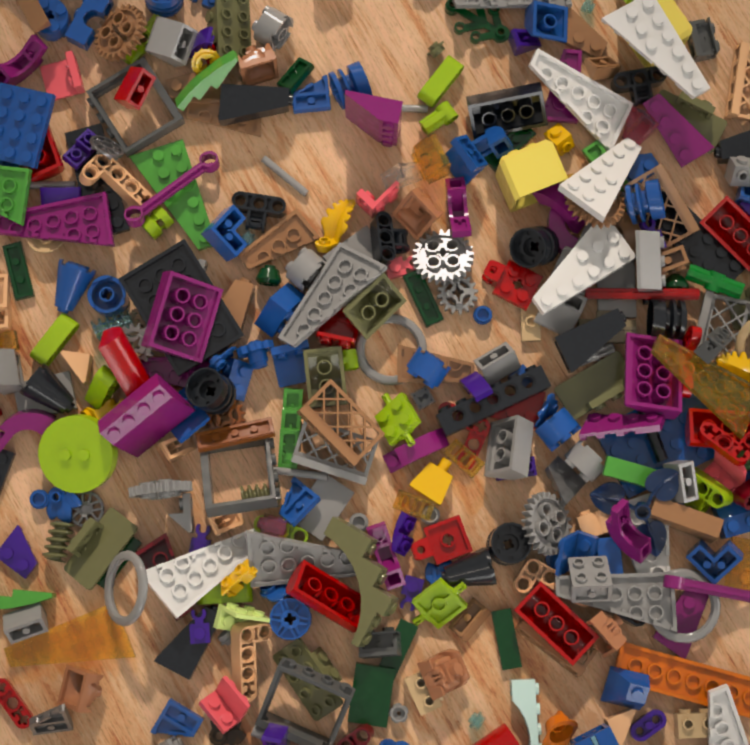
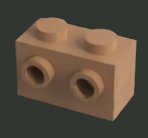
M683 245L661 252V256L665 255V267H662V275H666V277L669 276L668 272L676 270V273L686 270L687 265H690Z

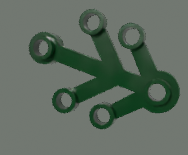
M447 0L445 12L448 15L454 16L459 14L473 22L468 24L457 22L454 26V32L457 35L473 31L470 35V42L473 44L491 39L497 43H503L508 40L510 31L501 23L499 17L500 8H495L497 11H492L491 8H488V13L492 16L493 24L487 21L484 8L476 9L477 15L467 9H455V7L450 6V4H453L452 0ZM485 29L489 32L481 34L480 32L474 30Z

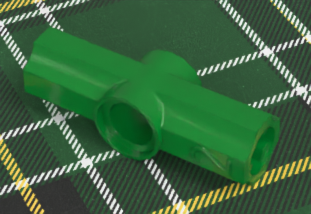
M690 264L685 277L686 280L704 286L703 288L719 294L721 292L735 299H740L745 287L744 283L730 279L724 274L713 270L709 271Z

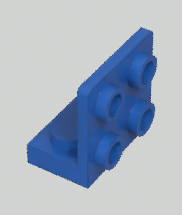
M462 135L455 137L450 142L453 147L441 159L455 178L464 177L465 185H467L488 163L469 137Z
M308 339L296 348L288 344L270 348L280 388L306 382L303 350L310 349Z
M185 387L178 393L196 411L171 430L180 443L189 439L192 434L205 426L211 419L205 411L194 406L187 399Z
M577 530L562 538L558 544L559 555L554 564L556 568L555 575L560 576L569 571L567 562L569 557L596 556L599 537Z

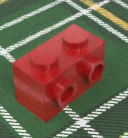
M131 66L114 100L127 109L140 110L156 77L143 67Z

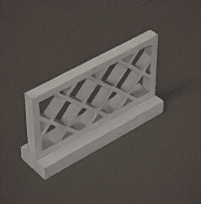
M706 290L697 327L702 328V337L698 347L707 340L709 328L711 331L714 330L710 322L717 316L723 324L721 328L725 327L731 334L734 342H736V336L739 332L733 334L728 325L736 320L741 328L745 325L749 314L746 303L749 301L715 294L714 291ZM715 300H723L727 307L719 312L715 307ZM737 304L745 305L744 313L737 316L732 307ZM729 309L735 318L726 323L720 314ZM694 353L689 361L692 368L698 367L720 373L724 372V370H719L720 366H714L717 364L716 358L714 359L715 362L707 365L701 363L702 359Z
M303 421L290 461L366 485L378 442L372 447L371 451L362 457L366 463V468L364 472L356 470L355 466L353 469L346 467L348 466L347 463L344 465L338 464L335 456L338 454L333 455L326 442L315 449L310 438L318 434L315 433L308 436L305 430L307 423ZM339 428V432L344 433L339 436L340 438L349 435L348 430ZM352 432L353 439H356V437L363 439V435ZM308 440L313 450L306 454L299 452L300 444ZM355 442L353 447L357 446L361 453L362 449L359 444L363 442ZM327 446L331 456L326 459L319 458L316 451Z

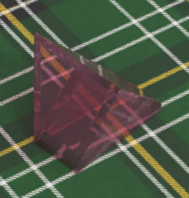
M632 107L626 119L624 132L621 137L623 139L628 137L638 145H641L656 131L660 124L646 110Z

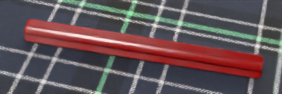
M587 288L585 290V298L698 300L700 298V290L696 288H662V291L639 292L637 288Z

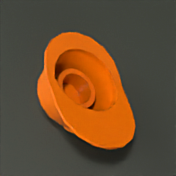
M557 711L545 723L546 736L542 745H568L578 728V723L570 720L562 711Z

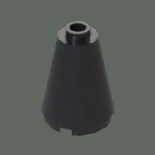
M45 363L35 371L26 382L27 385L19 392L23 396L61 414L64 412L69 413L75 406L73 403L74 397Z
M482 547L445 566L444 571L441 572L442 579L449 586H457L461 582H464L466 586H493L497 584L491 556L487 547Z

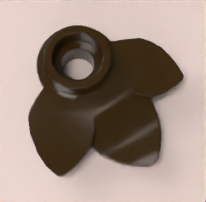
M210 721L212 730L210 731L209 739L214 745H224L226 743L237 745L246 738V734L239 730L240 722L226 732L221 740H218L216 734L220 730Z

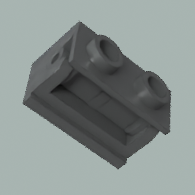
M710 17L706 21L705 19L688 21L693 27L692 34L688 39V45L694 62L714 59L720 51V45L718 40H715L714 23H711Z
M720 326L707 336L709 340H705L693 351L707 364L711 363L733 340L729 331Z
M394 627L382 628L380 632H375V629H373L371 641L368 645L359 647L358 653L359 658L362 659L402 656L400 632L394 630Z

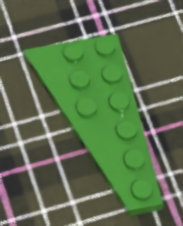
M183 139L129 156L156 194L192 168ZM195 179L163 203L197 249L201 251L212 247L201 235L210 225V221Z
M0 165V215L24 226L32 170Z

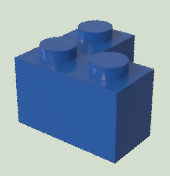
M234 204L224 209L201 233L226 262L237 257L248 245L235 231L246 217Z
M288 282L269 298L254 324L270 337L275 336L277 333L280 334L286 325V321H289L305 295Z
M700 539L687 551L686 558L712 584H716L743 560L744 553L731 540H728L719 550L714 552Z

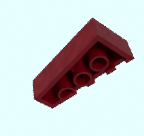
M167 533L136 552L142 559L146 569L175 559ZM192 606L177 619L174 617L176 622L191 613L193 610Z

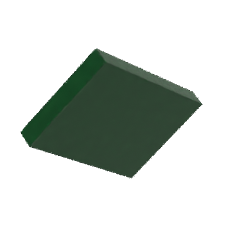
M356 662L353 688L356 691L350 703L347 722L387 728L395 668Z

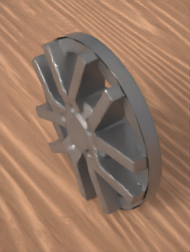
M94 135L90 138L91 149L96 150V154H103L109 160L111 158L118 160V158L123 156V148L115 141L100 135Z
M91 491L77 493V496L81 495L82 505L78 508H72L77 510L72 516V522L82 527L83 524L81 522L84 518L87 521L91 515L99 522L104 514L102 499ZM84 494H89L88 501H85ZM92 495L95 496L98 500L91 502ZM100 503L101 508L94 509L93 505ZM95 511H101L98 518L94 514ZM80 514L81 518L77 522L75 518Z

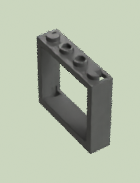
M145 57L86 91L89 96L87 99L92 109L96 107L99 112L96 114L102 124L104 122L107 124V133L111 139L115 138L127 158L185 124L182 115ZM131 66L143 67L156 77L152 86L170 112L173 120L127 147L98 101V98L121 85Z
M265 438L200 453L204 503L208 518L278 507L277 499H281L280 488H276L275 482H279L277 470L274 471L273 465H277L275 453L272 454L271 451L272 448H275L273 438ZM265 446L270 495L214 503L210 454Z
M283 657L278 664L255 725L265 730L269 723L288 726L287 739L299 745H333L356 689L348 683H342L333 679L330 675H323L311 667L303 666L296 663L293 659ZM283 672L345 699L330 738L268 712Z

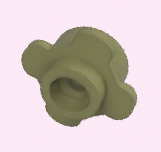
M434 42L428 48L430 51L427 55L431 54L433 58L437 57L445 49L442 45L444 42Z

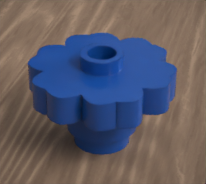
M255 340L237 348L236 352L239 359L248 358L250 366H252L253 370L268 366L267 352H270V348L275 346L273 340Z

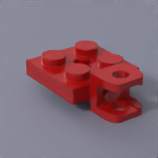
M490 260L481 278L485 283L495 287L493 295L526 311L543 276L525 267H521L511 260L508 261L506 266L497 261ZM513 282H521L523 288L515 289Z
M460 515L422 528L426 538L414 542L410 547L415 560H423L433 556L436 565L473 551ZM446 534L448 537L452 536L453 538L449 546L442 541ZM418 547L423 548L422 554L418 552Z

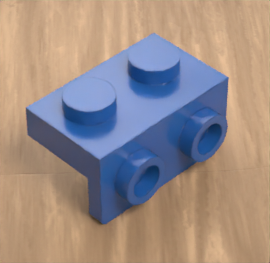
M228 358L226 359V365L222 368V375L234 383L236 388L235 400L244 402L253 368L247 362Z

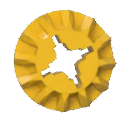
M201 48L200 51L195 52L191 59L193 71L198 74L209 66L208 64L203 65L202 59L207 60L209 58L211 64L220 58L217 51L210 48Z

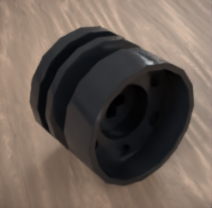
M535 226L518 230L511 238L509 245L510 255L514 262L525 268L549 264L558 255L560 247L556 233L546 226Z
M651 298L647 309V335L663 337L666 331L668 338L673 339L675 335V339L682 340L687 327L685 301L678 300L676 304V301L671 299L668 308H666L664 299Z
M209 367L200 368L194 371L187 380L185 387L187 399L206 413L221 415L233 406L236 399L235 385L229 378L215 369Z
M514 522L504 523L491 531L487 537L486 547L494 562L504 566L514 565L528 556L532 544H528L529 537H524L527 531L522 530V525ZM510 541L509 545L511 548L505 549L503 542Z

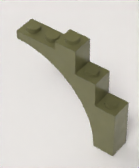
M332 517L324 535L340 547L354 568L361 595V611L358 627L351 644L356 647H364L371 641L373 629L377 628L382 620L380 616L392 615L397 609L398 604L396 603L399 598L379 587L385 582L388 569L369 558L375 552L378 540L344 519Z

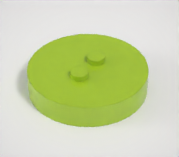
M85 414L69 415L53 422L43 433L38 448L39 463L46 478L57 488L70 493H84L101 486L113 474L117 464L118 449L99 433V419Z

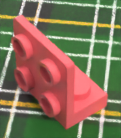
M72 50L65 52L67 59L40 67L46 93L54 94L56 96L55 101L85 93L78 62Z
M396 180L376 201H374L375 197L368 190L365 192L361 188L356 193V204L373 218L377 213L385 210L384 206L388 202L393 203L398 198L399 182Z
M717 451L714 452V461L703 470L732 493L746 481L747 471L745 466L734 465Z
M226 675L222 677L216 690L198 704L223 735L239 724L250 708L247 697L238 691L235 683Z

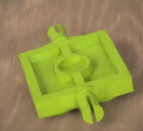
M401 392L393 400L388 393L383 394L382 399L386 405L374 417L381 430L385 433V438L389 445L393 447L404 439L408 447H412L413 444L415 445V441L411 433L421 423V420L406 394Z
M440 577L412 599V604L420 613L412 619L413 623L418 626L424 620H427L437 629H440L467 608L468 604L459 595L467 589L466 584L461 582L453 588Z

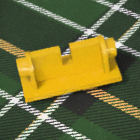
M248 559L242 564H238L229 576L223 578L220 583L221 596L226 594L230 598L232 596L235 597L244 588V584L241 581L248 584L257 576L258 570L254 566L249 567Z

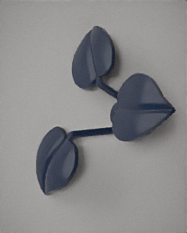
M671 468L658 469L648 475L645 480V488L652 493L647 502L641 501L635 506L629 503V508L634 510L635 516L646 523L640 524L637 529L651 538V554L655 557L661 553L665 546L667 532L662 522L654 520L649 523L648 518L651 515L649 505L654 495L660 501H669L676 496L679 488V473ZM615 482L604 483L590 493L593 504L606 514H610L613 505L625 497L623 487Z

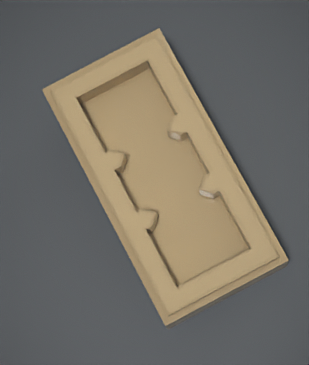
M530 303L526 311L520 308L521 342L541 341L540 325L533 322L538 312L534 303Z

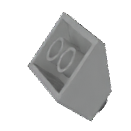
M635 230L637 289L639 292L662 291V286H666V275H662V267H665V255L661 256V248H665L664 236H660V231Z
M519 415L490 422L484 470L485 477L507 480L528 477L534 428L533 422Z

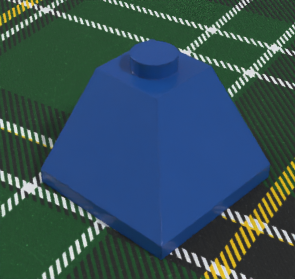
M534 0L525 9L524 27L532 37L566 43L568 7Z
M610 666L601 701L640 710L645 705L650 690L649 675Z

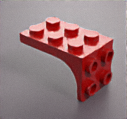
M345 306L317 331V341H320L321 345L331 346L335 344L342 346L343 350L355 349L358 330L342 312Z

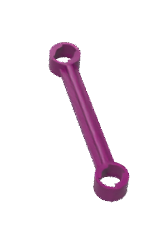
M213 151L202 153L199 157V163L142 205L128 207L124 212L128 226L132 228L142 226L145 222V216L204 172L213 173L217 171L220 166L217 154ZM209 159L215 160L214 163H205V161ZM132 214H141L139 218H130Z
M664 575L663 587L750 603L749 590L691 580L679 576Z

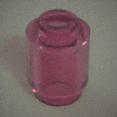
M265 513L264 517L260 516L257 528H260V533L277 537L279 535L284 536L287 521L283 520L282 517Z

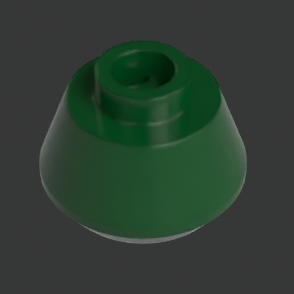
M265 265L264 268L260 269L256 277L257 283L264 286H279L282 282L279 270L273 265Z
M671 274L666 278V286H663V288H689V285L680 274Z

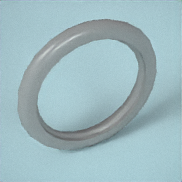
M393 314L384 323L404 326L415 337L417 346L422 347V351L427 350L425 336L412 320L398 314ZM359 333L355 349L357 350L359 366L366 376L384 385L402 384L397 383V375L386 376L380 374L369 365L365 356L366 340Z
M129 550L120 552L111 561L104 584V599L107 612L116 624L124 627L133 624L141 616L148 592V578L145 565L140 556ZM128 560L132 562L137 572L138 595L131 613L128 616H121L114 602L113 587L119 566L122 562Z
M679 568L668 571L674 572V576L711 583L703 574L692 569ZM709 595L711 603L709 618L700 629L686 634L677 633L658 626H652L660 635L673 642H696L705 638L716 626L720 616V598Z

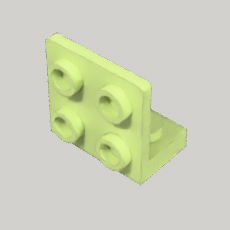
M227 602V605H218L213 627L231 631L232 626L237 622L254 620L270 623V618L264 615L265 612L255 610L254 606L244 605V607H238V604Z

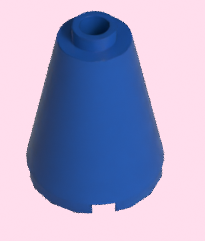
M59 259L54 305L58 307V311L68 314L69 311L75 309L95 276L96 270L93 269L92 272H89V267L72 261H68L65 264L63 263L64 259Z

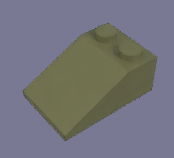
M383 273L352 299L342 312L364 339L367 340L407 300L386 274Z
M342 346L303 350L308 400L329 379H332L347 394ZM331 385L325 389V398H336V390ZM314 400L309 406L311 408L322 407V400ZM325 400V407L336 406V401ZM339 401V405L348 404L347 401Z

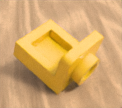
M559 123L543 133L545 139L553 142L559 156H563L575 147L572 134Z

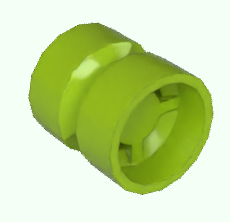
M159 205L151 211L150 216H145V222L142 227L156 240L163 234V229H168L175 222Z

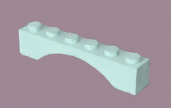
M533 678L510 679V697L524 718L528 732V745H542L538 740V735L542 734L541 723L537 722V715H540V703H536V695H539V683H535Z

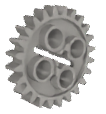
M440 229L439 234L433 231L432 236L426 233V239L420 237V243H415L412 255L413 268L416 269L417 275L421 274L422 279L428 277V283L435 280L436 285H438L439 281H442L444 286L446 281H449L451 284H453V279L460 281V275L466 277V271H471L474 259V252H472V246H469V240L464 241V237L452 238L450 230L447 233H443L442 229Z
M173 479L139 483L138 486L128 488L129 498L148 500L167 499L193 491L192 481Z
M540 492L531 495L532 498L527 499L528 504H524L526 511H522V514L525 516V519H521L525 523L522 530L527 531L524 537L530 538L528 544H533V550L538 549V554L543 553L544 556L557 555L559 553V541L571 534L569 529L572 526L568 523L571 518L567 517L569 510H564L565 506H561V498H556V494Z

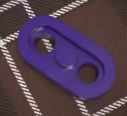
M652 709L631 724L629 730L631 737L640 742L650 738L666 725L667 719L665 714L657 709ZM658 716V722L653 723L652 717ZM638 727H641L643 730L641 734L636 733Z

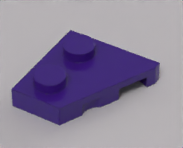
M17 525L0 547V560L27 579L37 566L38 561L24 536L22 527Z

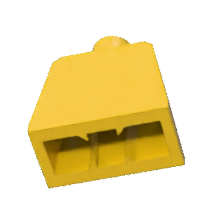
M444 457L441 458L437 466L429 462L410 483L409 487L440 506L453 478L452 475L447 473L452 462Z

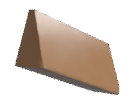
M38 0L17 1L34 34L51 26Z
M610 56L584 59V64L592 80L614 78L621 68V65Z
M473 597L468 603L467 608L456 617L448 628L462 640L468 642L491 612Z

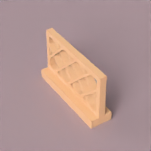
M740 42L734 47L724 118L727 119L737 118L750 121V113L748 115L740 114L741 105L744 103L750 110V98L747 99L743 93L744 87L748 86L750 89V81L745 75L746 70L750 68V60L748 58V52H750L749 43Z

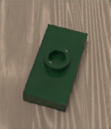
M299 57L277 82V86L289 88L290 94H293L313 71L314 65Z

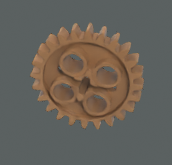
M122 4L121 8L116 6L115 12L110 10V15L104 16L105 21L99 22L102 26L96 28L99 33L94 35L97 39L94 41V44L97 45L95 50L106 61L114 62L115 60L119 62L120 58L125 60L127 54L131 56L132 50L137 51L136 46L142 44L140 39L145 38L142 33L147 31L144 27L147 25L146 17L141 10L130 4H127V6ZM114 26H116L117 29H118L123 35H125V37L127 38V41H126L125 39H123V36H122L119 32H117V31L114 29Z
M619 191L602 223L568 197L564 196L567 199L565 204L569 205L567 210L574 211L572 216H578L579 222L584 220L586 226L588 223H591L592 228L596 225L600 229L604 225L607 228L610 225L614 226L622 218L625 212L624 208L626 207L623 203L625 198L620 197L622 192Z

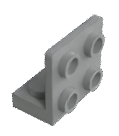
M607 556L569 557L567 562L571 579V603L611 601L613 583Z

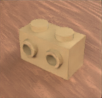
M420 671L404 678L421 716L442 706L441 701L444 700L443 697L432 701Z
M699 708V712H691V709H679V713H673L676 738H708V708Z

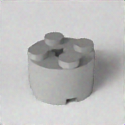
M267 5L263 9L259 20L254 21L252 25L254 39L264 46L266 43H269L273 51H276L275 48L280 49L291 34L288 30L289 27L293 28V18Z
M304 247L298 253V257L286 265V278L303 293H306L305 289L311 287L326 261L312 249Z
M579 440L564 455L567 458L564 462L571 469L576 467L580 471L578 475L586 483L588 481L593 483L603 472L604 466L601 464L603 459L588 445L583 447L581 445L583 441Z

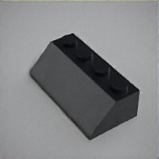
M540 82L466 97L474 140L484 135L485 129L493 126L502 127L505 133H511L548 125Z

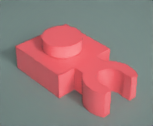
M412 255L405 261H403L402 256L396 257L386 270L387 277L392 280L406 275L407 269L415 271L416 269L410 265Z

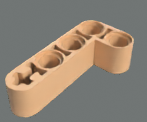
M96 154L79 174V181L84 186H91L101 178L130 206L142 205L141 202H146L153 197L115 159L111 158L109 160L103 154ZM98 160L103 161L105 165H100ZM85 172L91 173L93 178L87 177ZM112 174H117L120 179H115ZM126 187H131L133 192H129Z
M528 559L515 577L513 587L519 593H526L531 590L535 581H541L546 587L555 592V579L552 583H547L544 576L547 572H551L556 576V570L538 559ZM530 562L537 564V571L535 573H531L528 570ZM522 578L528 584L524 590L518 587V581ZM573 603L579 607H588V605Z
M254 620L237 622L230 631L232 681L235 683L238 691L246 696L249 702L253 701L257 696L256 642L266 641L273 634L270 624Z

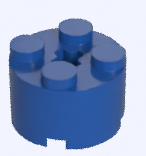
M38 0L51 26L37 33L47 41H58L57 39L64 38L66 27L72 23L66 6L60 0Z
M104 275L96 278L87 292L90 305L97 313L104 317L118 316L128 308L129 295L120 280L115 277ZM110 293V299L107 300V294Z
M419 346L406 365L409 368L407 372L415 378L418 375L424 379L423 383L432 389L434 386L439 387L451 367H443V361L427 350L425 353L421 352L422 347Z
M563 407L540 425L535 432L549 450L553 452L560 446L559 442L562 445L582 427L569 411Z

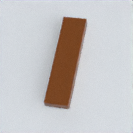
M272 417L198 432L195 435L198 451L202 453L275 437Z

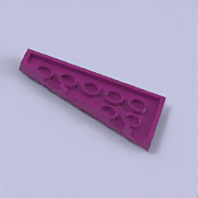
M106 192L29 207L26 209L24 226L0 215V235L115 247Z

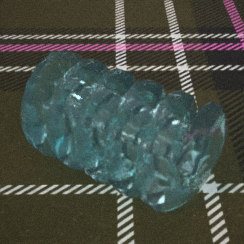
M128 309L127 315H124L122 311L119 312V317L112 314V320L105 316V322H102L98 318L97 325L91 321L92 329L99 341H101L104 330L112 327L122 328L123 326L129 329L130 323H133Z

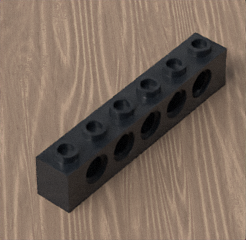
M532 365L526 368L525 373L521 375L515 373L507 377L508 381L502 384L498 381L490 385L493 390L491 395L497 398L496 404H490L487 401V397L477 403L473 397L468 400L465 397L456 401V406L451 408L445 406L439 409L436 419L445 438L549 389L551 384L542 366L536 367ZM529 379L532 382V387H524L522 380ZM512 387L515 394L513 396L506 395L505 388ZM473 403L478 404L480 411L477 413L472 412L470 405ZM460 412L463 415V419L455 421L452 414Z

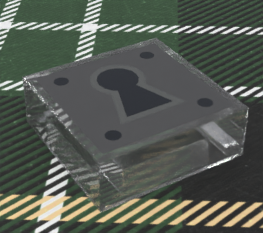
M427 385L410 394L418 411L436 402Z

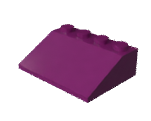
M345 90L346 118L383 146H397L401 128L403 101Z
M174 271L163 272L141 346L202 363L223 289Z
M626 333L625 406L646 414H664L665 419L675 420L682 413L683 340Z
M156 373L98 420L99 433L112 445L138 458L195 412L196 409Z

